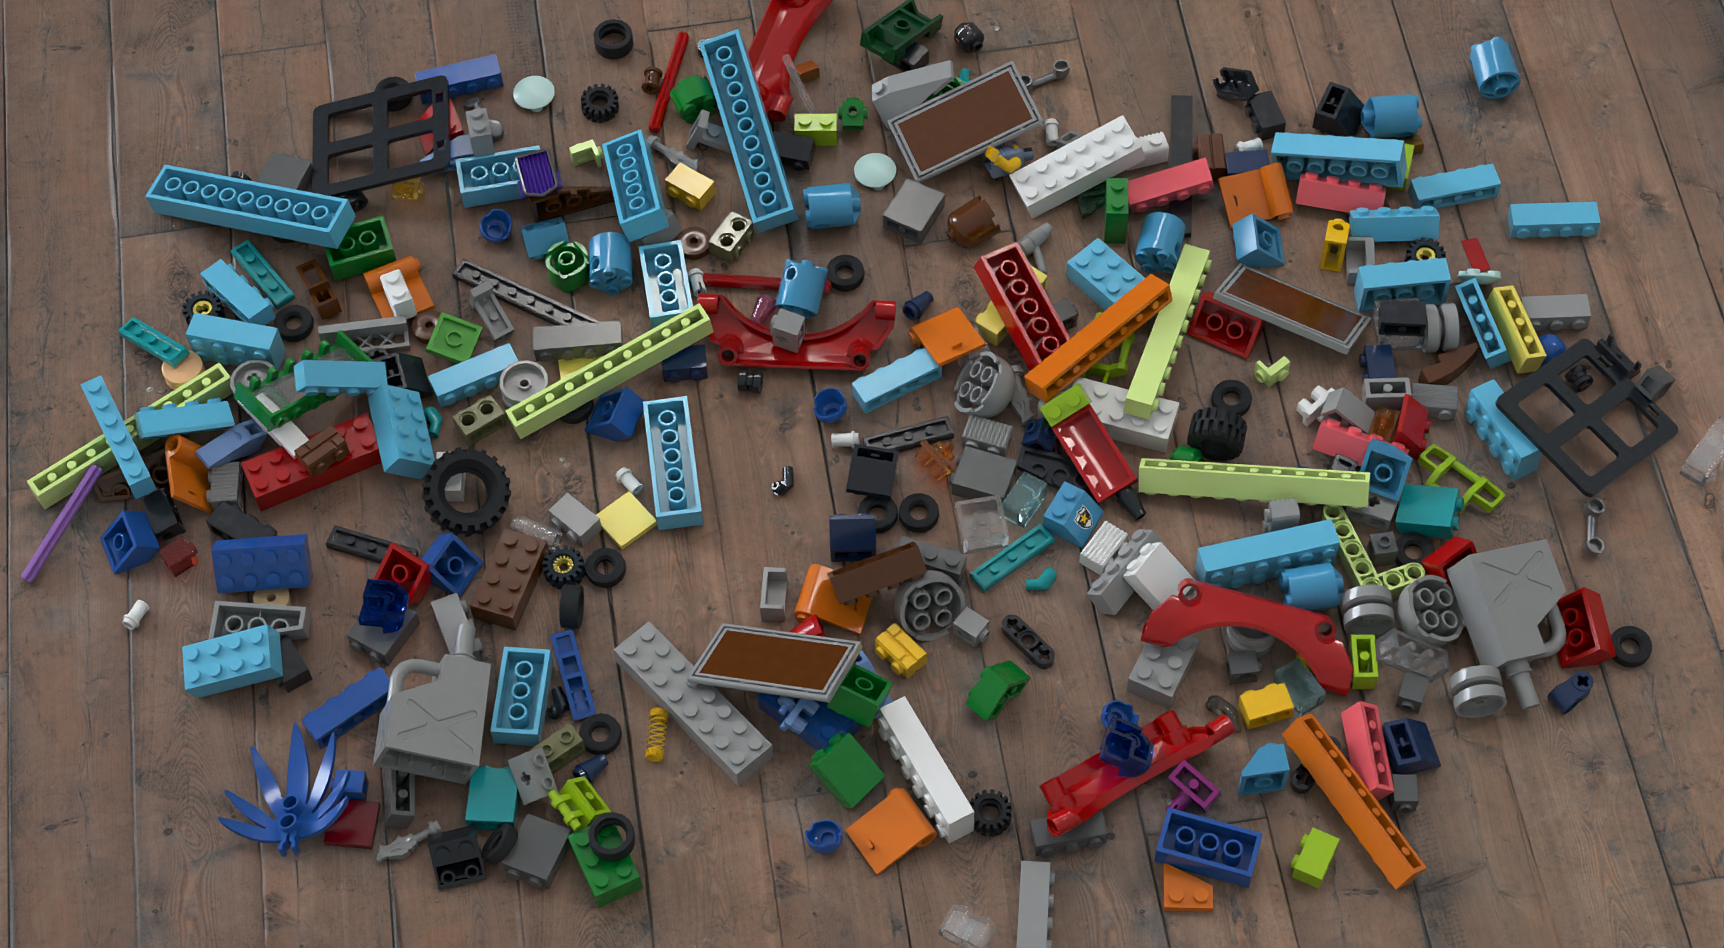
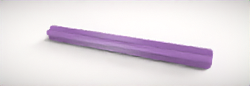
M96 465L90 466L21 574V578L28 583L34 581L102 474L103 470Z

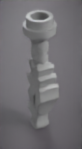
M650 135L647 138L651 151L657 150L664 154L665 160L672 168L675 169L679 163H682L698 172V159H690L684 153V150L677 151L674 147L668 148L660 143L658 136Z
M1013 365L1011 368L1015 375V390L1010 404L1012 410L1021 418L1022 426H1025L1036 415L1030 411L1032 398L1027 396V390L1023 388L1021 383L1024 370L1020 365Z
M437 820L428 822L427 828L415 835L412 833L405 837L398 835L396 840L390 845H379L378 854H376L377 862L382 863L386 859H405L409 857L411 852L418 848V843L427 839L428 835L443 832Z

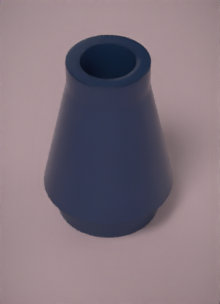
M924 291L922 294L906 301L903 306L904 315L910 320L919 319L930 303L933 302L932 294Z
M599 754L577 764L572 771L574 778L585 776L591 784L600 772L608 766V761L604 755Z

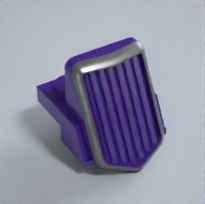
M544 148L524 153L514 158L520 179L517 184L521 199L545 197L555 190L563 189L559 171H555L549 149Z

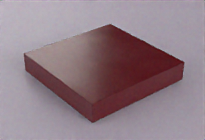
M349 799L340 817L326 829L324 844L328 846L372 849L381 807L380 802Z

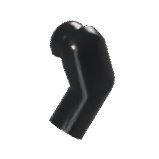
M791 466L783 467V479L772 484L771 489L775 495H784L793 488L794 474L793 467Z
M561 686L554 687L551 690L555 702L553 705H550L551 708L547 707L546 714L551 719L561 718L568 707V702Z

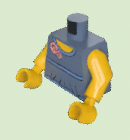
M1007 141L995 148L988 146L986 152L982 153V164L992 178L1010 175L1023 168L1024 161L1033 160V150L1031 147L1021 149L1016 141Z

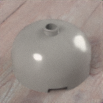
M989 351L981 352L980 357L974 362L970 360L959 374L954 387V391L957 392V401L954 402L956 409L969 417L973 414L974 416L977 415L986 419L1000 414L1011 401L1015 390V375L1009 363ZM969 402L975 404L976 406H978V408H972L969 405Z
M927 570L926 573H923V578L912 582H910V579L905 580L898 588L894 599V612L899 624L908 634L921 641H933L949 634L946 629L953 627V622L965 609V597L961 588L951 577L935 570ZM930 617L938 626H945L936 633L918 631L924 630L930 625Z
M1435 575L1422 576L1410 583L1401 592L1397 602V618L1402 630L1411 640L1426 647H1439L1457 639L1466 626L1453 589L1446 584L1447 580Z

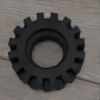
M594 84L593 89L591 86L587 87L588 91L584 90L583 95H581L582 113L584 116L586 115V119L592 118V122H596V119H598L599 123H603L602 119H605L606 122L609 121V117L613 119L615 113H618L619 108L618 94H616L615 89L611 90L609 85L605 88V84H601V87ZM596 100H605L608 102V104L603 107H595L592 105V103Z
M990 789V793L982 790V795L978 792L975 794V799L972 798L970 800V805L974 810V831L977 833L981 831L983 836H986V833H990V837H993L994 832L1000 835L1002 834V829L1006 831L1008 824L1010 825L1011 803L1008 802L1006 795L1002 797V792L998 791L997 794H994V789ZM985 806H994L999 810V816L994 820H986L982 817L981 810Z

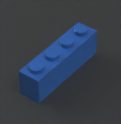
M496 54L415 72L417 81L440 75L445 76L449 82V98L504 86ZM432 92L420 95L422 104L433 103ZM443 96L437 97V101L443 100Z
M381 667L375 671L368 672L363 679L357 683L350 684L342 693L336 697L329 698L324 705L308 712L301 719L305 730L320 750L328 745L332 732H334L337 739L385 707L390 679Z

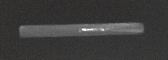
M784 55L782 60L808 114H817L790 55Z

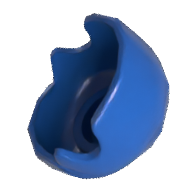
M492 209L489 214L482 217L479 229L484 239L490 243H502L509 238L513 227L510 214L501 209Z
M1544 334L1538 337L1547 355L1541 366L1566 350L1564 342L1554 334Z
M828 388L822 390L814 397L815 407L813 410L815 416L821 422L833 423L841 420L845 415L847 403L844 394L839 389Z
M1112 700L1106 704L1101 714L1104 728L1114 735L1129 733L1137 726L1139 715L1134 713L1133 706L1125 704L1120 700Z
M828 819L813 822L810 830L805 831L809 847L814 852L822 855L835 852L842 844L844 838L841 826L835 821Z

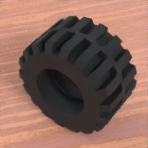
M1217 407L1199 409L1192 416L1187 444L1190 447L1199 449L1205 458L1221 461L1232 460L1235 457H1239L1243 451L1248 426L1246 421L1233 411Z

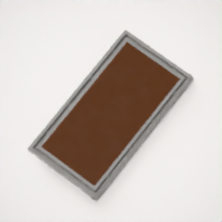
M1012 60L887 122L913 174L914 181L922 183L986 152L988 146L995 148L1043 125L1044 119L1041 117Z
M1239 263L1216 290L1213 297L1217 301L1345 355H1348L1369 324L1372 323V317L1242 263Z
M722 623L691 670L687 680L690 683L830 703L862 650V644L859 641Z

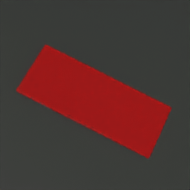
M1478 238L1462 240V245L1472 269H1480V272L1490 270Z

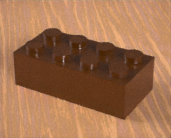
M504 528L470 603L474 619L516 631L542 573V563L545 561L544 556L546 554L549 555L546 540Z
M912 541L828 572L827 575L838 603H844L847 606L858 601L857 598L863 595L869 598L879 594V590L888 587V590L897 588L902 585L901 581L910 579V582L921 579L923 578V573L927 572L918 545Z

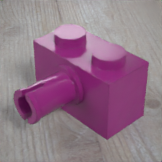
M1185 760L1168 777L1170 783L1179 789L1180 793L1168 806L1169 808L1184 811L1190 803H1195L1207 813L1222 796L1221 791Z

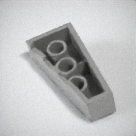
M215 601L208 640L266 624L279 632L280 638L288 635L291 641L309 638L312 615L307 607Z

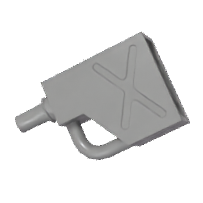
M1547 539L1471 554L1446 570L1480 665L1494 666L1500 672H1505V678L1511 680L1522 710H1528L1540 705L1530 676V672L1533 670L1529 663L1535 659L1558 653L1565 644L1566 639L1565 624L1557 605V601L1566 590ZM1547 616L1552 630V637L1550 641L1543 643L1537 625Z
M461 624L457 627L454 653L451 655L445 654L440 663L424 659H408L399 663L393 669L389 681L387 703L379 718L374 766L460 784H466L474 774L480 762L491 664L477 661L475 656H473L476 631L474 626ZM421 673L432 676L431 683L402 691L404 679L408 674Z

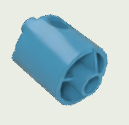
M1494 37L1492 40L1481 44H1474L1470 48L1469 61L1473 66L1478 89L1483 97L1488 99L1502 98L1513 93L1519 87L1521 78L1515 60L1511 55V48L1502 37Z
M1405 94L1369 97L1361 111L1362 127L1366 129L1370 138L1415 136L1417 128L1422 127V118L1420 115L1418 116L1417 112L1419 96Z
M850 183L814 186L803 189L805 208H809V210H805L807 228L814 230L852 226L861 213L860 195Z
M1164 212L1150 213L1144 218L1135 253V259L1142 266V271L1145 273H1154V271L1174 273L1186 231L1185 224L1180 218Z
M617 232L600 233L593 236L589 241V285L591 288L604 291L608 295H617L619 291L628 288L633 283L632 243L628 241L624 234Z
M786 259L775 304L776 308L804 316L805 320L810 317H817L828 269L814 267V262L802 260L801 263H798L797 261Z
M1330 562L1283 569L1281 576L1277 578L1279 589L1284 592L1283 604L1312 612L1337 608L1344 593L1342 575Z

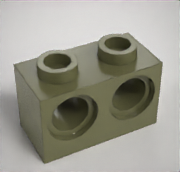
M731 211L708 241L710 254L732 264L736 258L742 255L746 244L750 243L755 236L753 221Z
M491 395L479 399L474 405L460 410L453 416L456 430L469 447L507 425L504 412Z
M570 723L530 749L532 751L543 748L552 775L586 753L583 739Z

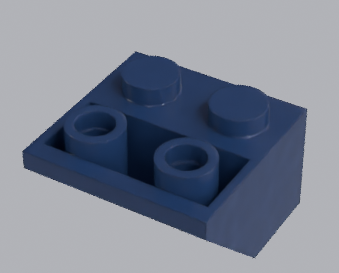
M836 514L835 516H829L831 562L861 561L876 555L875 514Z
M1409 718L1383 723L1382 731L1393 774H1412L1441 767L1426 723Z

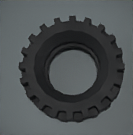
M458 447L452 452L447 451L443 453L439 459L433 462L423 481L422 500L425 503V512H429L431 515L430 520L433 523L437 522L441 526V530H449L455 536L465 534V537H471L472 534L478 533L480 535L485 530L491 529L501 519L509 505L508 502L511 496L509 484L511 482L510 478L506 477L504 465L500 466L495 456L491 458L486 454L487 451L483 449L480 452L474 450V447H468V449ZM458 473H470L480 478L486 487L487 493L483 506L469 513H463L451 507L445 496V487L451 477Z

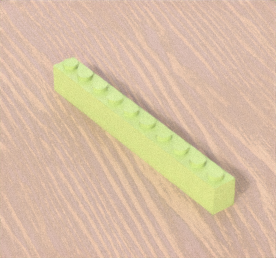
M1187 244L1184 245L1169 284L1173 301L1160 310L1127 393L1123 413L1150 420L1152 412H1157L1160 399L1157 398L1159 395L1163 396L1166 383L1163 382L1164 380H1169L1172 367L1169 366L1170 364H1175L1178 354L1176 348H1181L1184 338L1181 335L1187 332L1189 320L1187 319L1188 317L1192 318L1195 309L1193 303H1198L1201 290L1198 289L1199 287H1204L1206 280L1204 273H1209L1212 260H1209L1210 250Z
M700 303L505 410L511 425L520 439L530 435L713 333L710 318Z
M218 363L149 406H153L154 410L163 409L162 405L176 403V407H183L185 402L199 401V404H207L208 399L221 398L223 400L233 393L230 387L231 377L223 366ZM135 415L124 421L138 452L160 439L154 438L138 441ZM102 434L27 480V483L42 507L47 509L73 493L91 465L100 467L103 470V474L118 465V462L105 435Z
M1142 458L1139 466V492H1144L1147 495L1159 493L1173 497L1189 495L1193 498H1201L1205 496L1218 500L1235 498L1238 501H1246L1250 499L1264 503L1270 502V500L1275 501V499L1279 501L1280 499L1296 498L1297 503H1304L1310 506L1327 504L1330 507L1342 505L1356 509L1368 507L1370 472Z

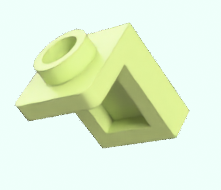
M593 139L569 147L571 161L574 166L594 160L598 168L602 167L601 159L604 158L600 146L596 147Z
M1284 356L1268 368L1259 360L1255 363V377L1259 382L1264 383L1270 388L1276 382L1283 381L1289 375L1290 361Z

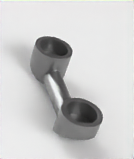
M1063 59L1057 60L1053 64V72L1034 80L1027 74L1020 76L1028 92L1031 93L1036 87L1054 80L1060 81L1066 78L1070 72V64Z
M477 97L469 98L464 102L465 111L482 108ZM488 115L493 141H499L504 137L502 124L497 120L491 119Z
M1597 497L1590 498L1583 508L1584 516L1587 519V541L1583 545V550L1592 556L1600 555L1605 548L1604 542L1596 537V519L1605 510L1604 502Z

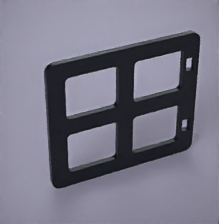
M443 75L323 104L316 107L313 111L312 193L340 197L442 172L451 165L449 82ZM432 92V117L389 128V104L391 102ZM443 96V102L437 103V97ZM373 107L372 132L329 142L331 117ZM433 133L434 156L432 159L389 169V145L391 143ZM444 144V150H438V145ZM373 148V172L371 174L329 184V160L331 158Z
M1581 339L1504 392L1495 402L1496 407L1587 497H1594L1678 433L1677 425L1652 400L1635 387V384L1588 339ZM1583 358L1587 359L1614 386L1590 404L1584 403L1558 376ZM1598 359H1600L1608 368H1605V367L1598 361ZM1543 386L1547 387L1574 414L1550 433H1545L1518 406L1519 402ZM1625 400L1630 401L1656 427L1655 431L1633 447H1629L1601 419V417ZM1649 407L1657 417H1654L1647 408ZM1585 429L1591 430L1617 457V459L1594 476H1588L1561 449L1562 445Z

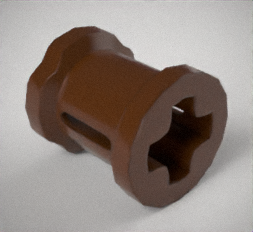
M647 67L644 70L645 81L642 83L641 88L645 93L657 94L660 91L659 80L663 73L659 68Z

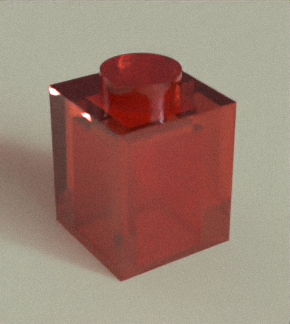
M183 537L159 550L164 563L174 577L198 564L195 556L198 551L192 542L187 543Z

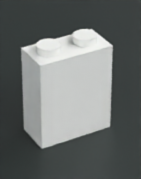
M1161 542L1144 545L1140 550L1141 554L1139 557L1128 564L1127 571L1122 576L1152 610L1156 609L1170 595L1178 596V584L1180 581L1186 578L1194 579ZM1192 586L1186 587L1183 590V594L1186 595Z

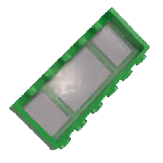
M341 330L337 332L334 345L331 346L329 342L323 340L320 343L318 353L314 355L310 349H306L302 353L301 361L374 362ZM290 357L285 361L283 371L279 372L274 366L270 367L266 380L261 382L256 375L250 379L248 389L241 382L236 383L234 399L239 400L270 432L276 428H281L285 423L293 419H298L310 410L317 409L321 404L334 400L338 395L327 396L326 393H319L309 396L305 395V392H296L294 375L296 361Z

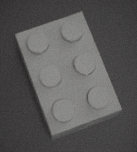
M1187 636L1167 648L1146 643L1128 678L1127 691L1170 709L1198 653L1200 640Z

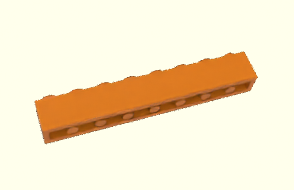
M1152 274L1142 280L1054 353L1045 358L1033 370L1029 371L1024 376L1028 392L1043 402L1048 403L1173 301L1170 285Z
M1310 713L1298 717L1282 733L1288 746L1293 749L1301 760L1302 765L1307 768L1315 779L1316 784L1323 790L1330 803L1343 817L1344 822L1357 836L1358 841L1371 855L1374 863L1385 874L1388 882L1396 890L1409 885L1427 867L1315 716Z

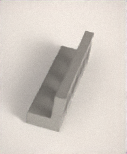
M406 316L318 326L320 343L323 340L330 344L336 343L337 332L341 330L352 341L357 340L360 342L359 348L363 352L374 348H383L387 352L410 349ZM404 334V343H394L391 341L395 335ZM373 338L383 340L379 346H373L369 343ZM338 354V355H336V356H334V357H332V358H330V359H333V358H341V357H344V356H342L341 354Z

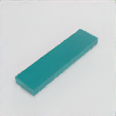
M249 240L230 250L232 256L277 310L296 299L294 293Z
M135 317L131 318L118 330L120 336L174 368L190 354L186 347Z
M1040 523L972 571L970 578L985 593L1054 544L1055 538Z

